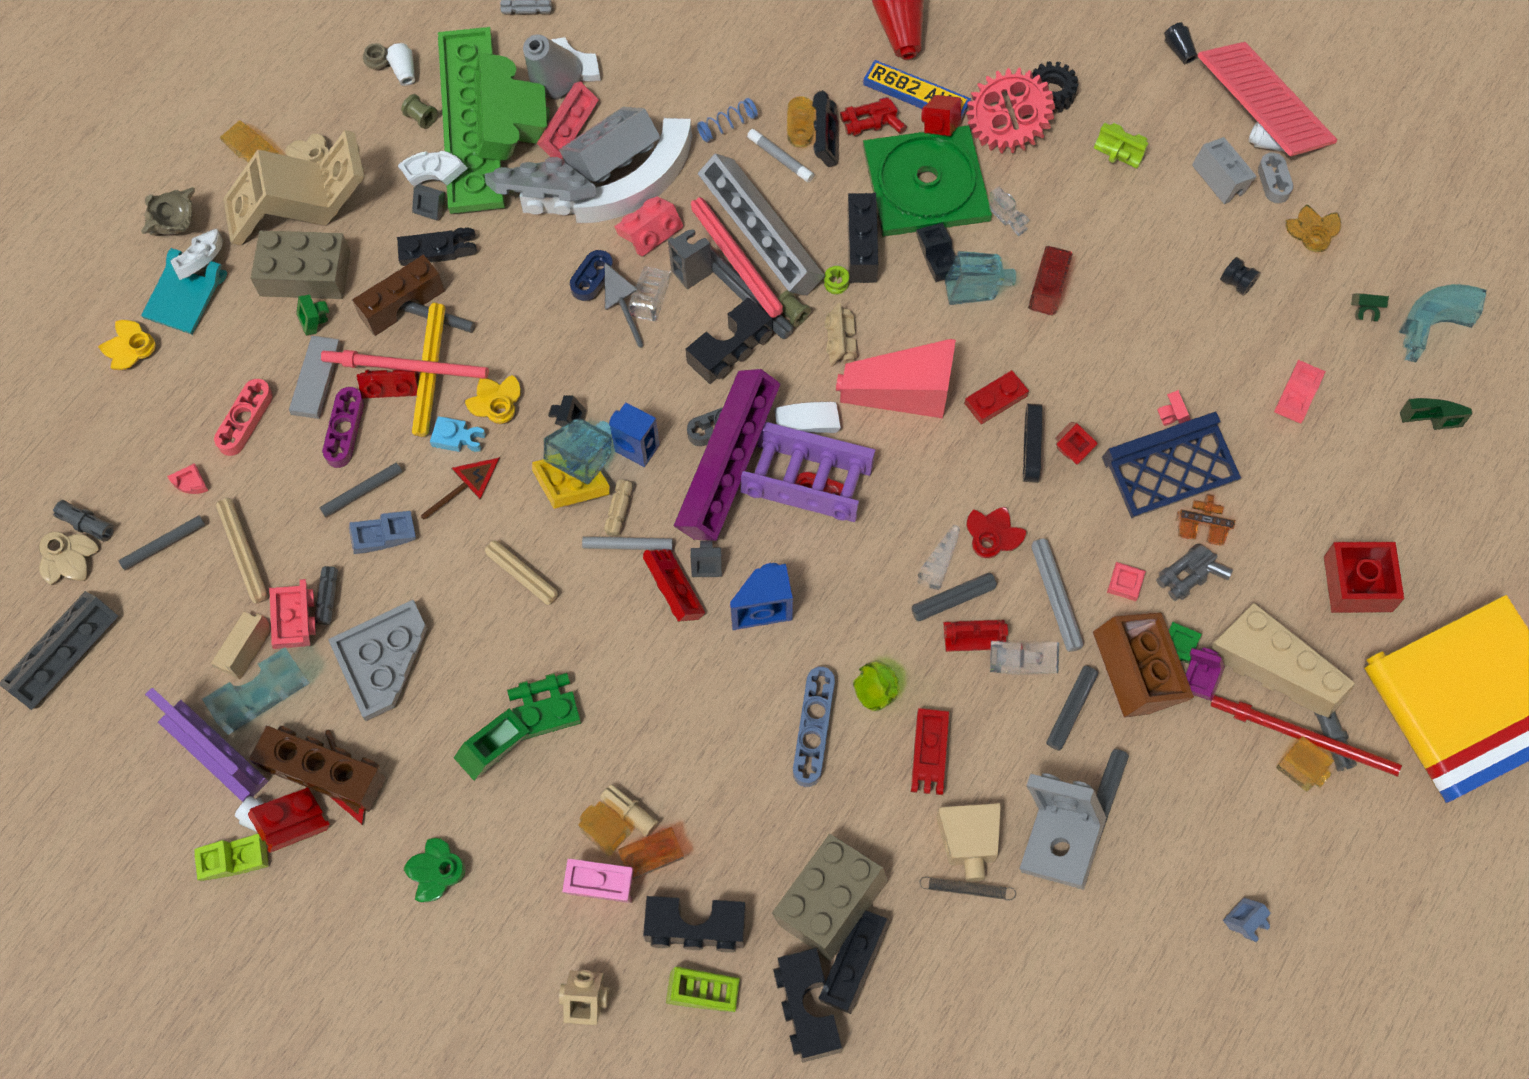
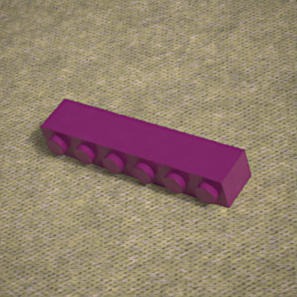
M762 369L739 370L675 520L673 526L693 540L717 541L740 485L742 472L747 468L781 385Z

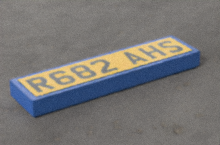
M874 60L863 79V85L921 109L935 95L961 97V120L968 110L967 102L971 101L969 97L877 60Z

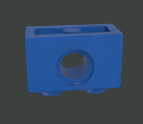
M625 402L620 411L616 410L609 421L614 449L616 453L645 467L660 445L657 421L655 417Z

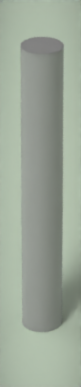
M583 537L582 548L673 550V538Z

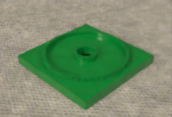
M969 125L957 127L950 136L918 132L863 140L864 155L872 191L876 193L877 213L883 237L916 232V229L938 223H943L945 228L991 221L992 213ZM928 171L937 178L933 182L926 183L922 182L917 175Z

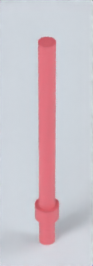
M323 350L321 352L322 362L339 363L343 367L350 368L368 366L487 379L489 375L488 367L358 354L357 351L344 350L343 352Z

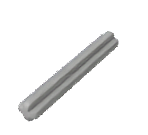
M1045 538L1036 540L1032 543L1031 548L1066 650L1069 652L1077 651L1082 648L1083 640L1050 545Z

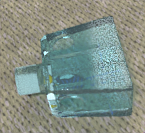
M958 251L945 279L949 305L991 301L996 298L1001 286L1015 285L1016 272L1015 269H1003L1001 257L998 254Z
M575 419L544 438L543 461L589 485L611 456L612 437L609 424L605 421H600L594 426L582 419Z

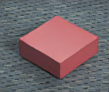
M1116 562L1107 593L1137 601L1146 571Z

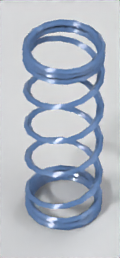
M746 98L744 102L740 101L738 103V110L734 107H729L727 115L723 112H718L717 121L708 117L706 123L703 121L698 122L697 128L702 139L705 142L710 141V139L713 140L708 127L709 119H712L718 125L721 134L724 133L719 124V114H723L728 119L731 128L734 129V125L729 117L730 108L739 114L740 120L744 124L745 121L739 110L740 103L744 104L745 110L751 119L756 118L758 111L754 102L750 98Z

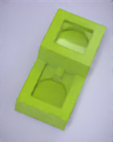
M259 834L232 842L221 840L194 849L197 880L199 881L224 878L269 867L266 842L262 841Z

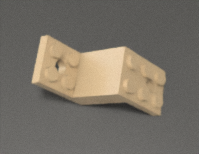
M344 130L320 163L258 149L223 198L231 244L242 245L246 238L252 234L257 223L264 218L265 214L327 226L331 219L337 215L338 210L345 201L350 198L355 188L364 179L365 172L361 164L360 148L357 145L355 132Z

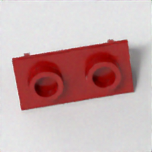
M368 369L365 370V373L356 375L363 399L417 396L419 372L406 370L387 372V370L370 371Z
M1005 620L943 622L946 652L1007 649L1006 636H1008V624H1005Z

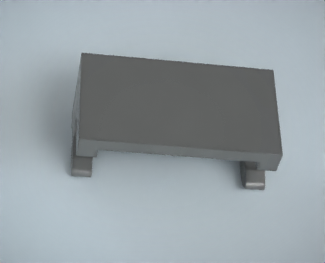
M693 229L685 231L675 239L673 237L668 239L671 271L687 290L712 274L710 242L703 238L695 244L688 243L687 240L695 236V230Z

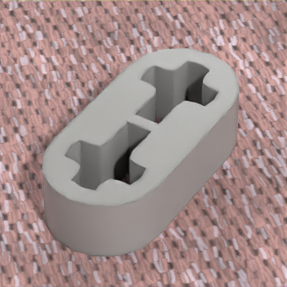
M1267 153L1262 157L1258 167L1260 180L1267 199L1274 203H1283L1288 200L1292 192V179L1284 157L1277 153Z

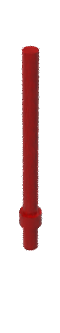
M1214 695L1211 707L1234 715L1236 720L1244 723L1247 720L1397 777L1400 773L1402 765L1254 710L1252 705L1240 701L1238 704Z

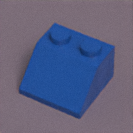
M768 563L753 571L730 602L732 630L793 620V597L786 564Z

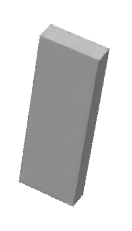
M311 336L290 404L289 412L291 415L320 418L336 364L322 362L321 352L323 350L339 352L341 347L339 339Z

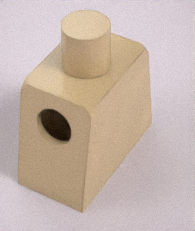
M1000 803L938 808L936 818L950 865H964L965 877L968 882L985 880L984 863L995 862L998 856Z

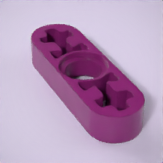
M354 387L342 388L336 394L322 449L327 463L334 468L344 467L351 461L360 426L364 400L359 390ZM354 397L355 401L349 405V414L347 413L345 402H349L350 398ZM344 421L351 423V428L347 432L339 433L336 431L339 423ZM338 440L340 441V448L343 453H338L337 457H333L332 453H336L338 450Z

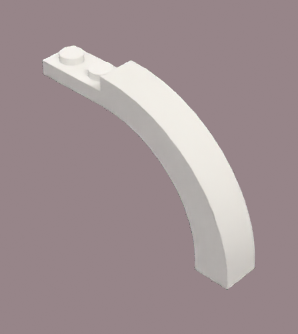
M664 118L661 138L650 157L628 176L608 185L595 187L596 196L570 202L561 201L559 196H551L549 194H546L544 199L524 197L522 192H520L519 197L523 213L535 215L541 213L575 214L577 223H594L615 219L638 210L645 201L662 194L682 170L691 146V119Z

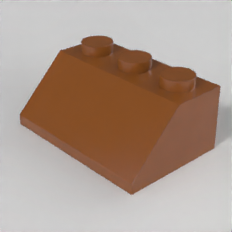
M1162 613L1114 616L1093 631L1124 718L1149 715L1194 698Z

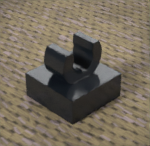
M563 395L561 405H551L548 416L551 418L556 417L555 424L560 425L568 435H579L586 409L574 395Z

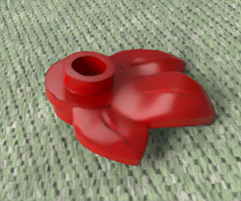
M1006 507L998 508L986 517L981 512L973 509L967 518V530L973 537L972 548L982 558H993L1000 551H1013L1025 539L1026 530L1011 527L1010 516ZM989 542L992 547L985 548L982 546V543Z

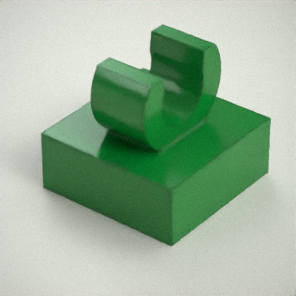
M310 294L298 296L296 315L306 336L317 334L318 324L328 322L326 313H329L330 310L327 303L320 301L314 304Z

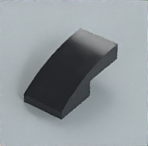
M943 223L916 229L922 253L934 281L938 282L956 277V275H962V267L952 250V240Z

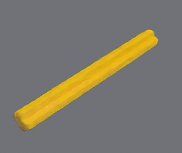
M432 303L429 307L422 361H439L446 309L443 304ZM420 372L412 434L415 436L426 437L429 433L437 376L434 373Z

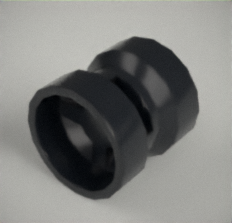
M1235 257L1221 275L1220 281L1226 285L1233 284L1236 287V291L1245 296L1256 283L1261 272L1255 268L1245 267L1244 261L1239 257Z

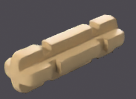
M622 479L617 481L616 493L613 494L608 512L609 517L606 519L604 526L605 533L608 535L619 536L621 533V524L624 522L630 501L628 499L631 497L633 490L630 481Z

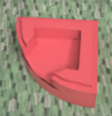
M195 463L167 476L174 487L181 492L200 494L208 491Z

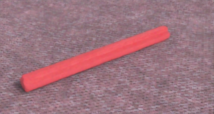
M701 197L691 202V210L767 314L772 318L783 313V305L706 201Z

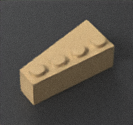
M1255 603L1213 643L1211 649L1219 654L1224 664L1234 668V672L1244 677L1247 675L1263 683V687L1271 691L1275 689L1289 696V700L1328 718L1348 698L1355 685V682Z

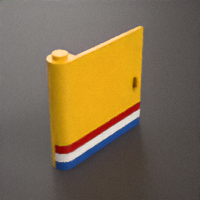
M1507 595L1387 656L1382 651L1366 660L1369 665L1364 668L1365 672L1445 803L1529 761V629Z

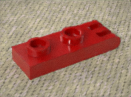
M669 549L645 550L643 559L677 621L699 620L705 614V611L672 552Z
M921 708L917 710L911 792L917 793L919 789L918 781H924L923 793L930 794L931 782H937L936 795L943 796L949 711Z

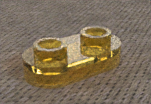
M799 96L793 98L788 103L787 140L795 147H805L814 138V107L809 98Z

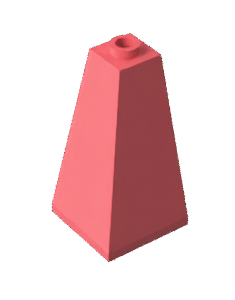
M943 340L846 363L844 374H838L836 391L841 392L840 403L943 419L956 340Z

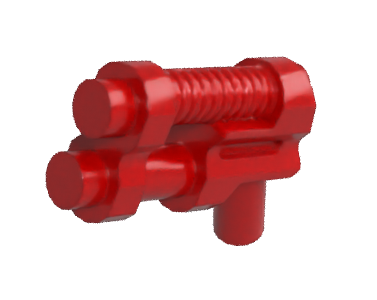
M888 97L881 98L879 102L876 101L871 104L845 107V111L840 112L841 121L848 122L845 124L847 135H860L861 131L871 128L874 131L880 130L882 124L886 123L899 134H902L907 128V125L897 118L898 108ZM869 114V118L858 121L857 117Z

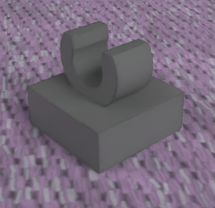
M418 184L413 190L412 213L437 221L442 217L445 193Z
M700 541V548H691L692 577H722L721 548H712V541Z

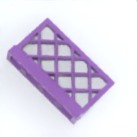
M153 688L145 694L165 713L158 723L242 802L249 796L254 797L269 782L182 700L175 706H172Z

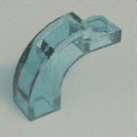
M1452 284L1437 287L1422 295L1412 306L1399 330V333L1406 335L1403 347L1407 348L1405 360L1417 362L1426 348L1430 326L1436 323L1450 322L1472 328L1482 314L1487 290L1469 285Z

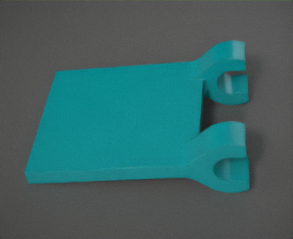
M170 248L166 257L165 269L141 317L193 335L216 287L225 280L227 271L221 269V264L210 261L205 277L193 273L179 280L172 266L171 259L181 255L182 251Z

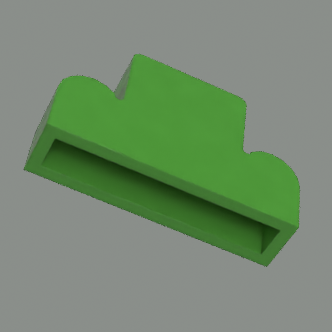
M480 52L474 68L477 156L494 160H507L513 155L518 141L537 144L545 131L550 115V109L546 107L545 87L539 83L513 79L516 73V66L512 60L504 56Z

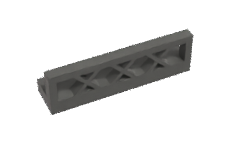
M85 591L0 681V686L32 710L115 621L118 615L96 596Z

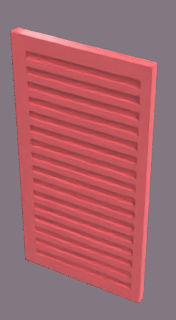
M1246 42L1201 51L1197 55L1290 157L1337 142L1338 139Z

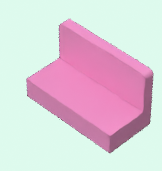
M568 859L562 892L568 895L631 903L632 896H630L634 868Z

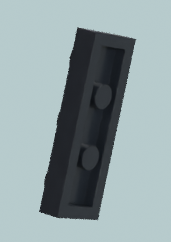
M865 910L862 918L858 920L840 947L818 998L822 1003L846 1013H852L890 925L888 918Z

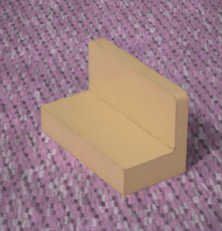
M243 612L212 660L211 664L213 667L241 680L271 632V625L266 618L259 613L254 617Z

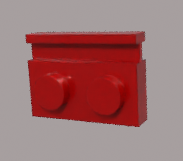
M308 787L250 808L248 817L260 838L268 845L267 850L269 853L325 832L330 825L328 820H324L323 812Z

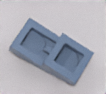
M411 511L384 513L377 520L349 523L353 554L391 548L416 539Z

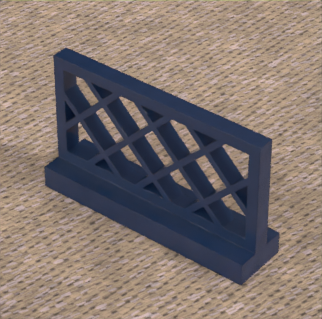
M1216 411L1117 445L1105 452L1102 456L1106 468L1110 467L1131 519L1241 479L1218 427L1221 421ZM1213 435L1217 445L1214 453L1199 447L1204 437ZM1183 446L1192 450L1188 463L1173 457L1176 447ZM1196 453L1212 459L1207 472L1192 465ZM1155 455L1166 460L1161 472L1145 466L1150 456ZM1170 462L1185 469L1180 481L1165 475ZM1215 462L1225 465L1230 476L1222 479L1211 474ZM1128 464L1139 469L1134 482L1124 478L1119 467ZM1189 471L1204 477L1200 487L1194 488L1184 483ZM1143 472L1158 478L1154 490L1138 484ZM1162 480L1177 486L1174 496L1168 498L1157 493ZM1181 489L1186 491L1180 494ZM1135 490L1151 496L1147 506L1136 508L1132 499ZM1154 499L1160 500L1158 502L1153 503Z

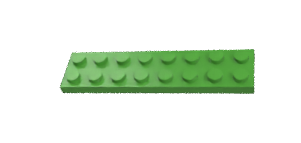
M483 27L438 32L445 152L459 158L467 167L463 173L447 185L449 213L505 208L504 194L495 193L485 182L486 173L494 172L496 168L502 167L501 160L477 156L474 68L480 52L493 54L491 28Z

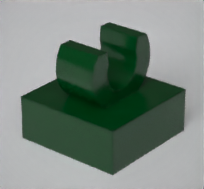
M1362 293L1352 294L1351 305L1360 306L1355 313L1356 320H1363V314L1368 309L1372 312L1371 321L1378 322L1380 319V310L1378 308H1387L1389 296Z

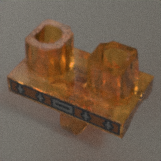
M1211 494L1206 495L1204 502L1193 500L1192 509L1201 510L1202 513L1181 509L1180 512L1177 511L1175 521H1179L1178 537L1195 540L1198 525L1209 527L1206 543L1219 546L1224 545L1228 532L1234 529L1236 520L1211 515V513L1222 515L1224 509L1222 505L1213 504L1214 495Z
M672 827L618 849L623 865L634 868L632 880L684 859Z

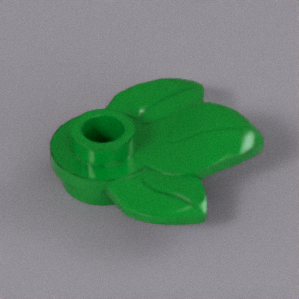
M431 838L426 841L425 853L412 856L404 865V871L410 879L419 882L415 900L427 903L441 898L448 886L459 883L465 875V865L458 855L451 852L450 846L446 841L439 838ZM450 864L451 869L449 873L445 874V869Z

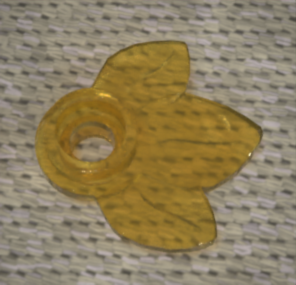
M1305 205L1301 209L1297 219H1287L1285 222L1288 233L1293 238L1302 241L1304 246L1313 252H1323L1328 249L1331 244V238L1338 235L1341 229V219L1337 212L1330 213L1321 218L1309 205Z

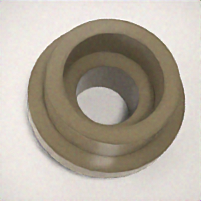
M378 43L368 45L363 54L365 65L371 69L385 67L389 63L386 58L388 54L387 49Z

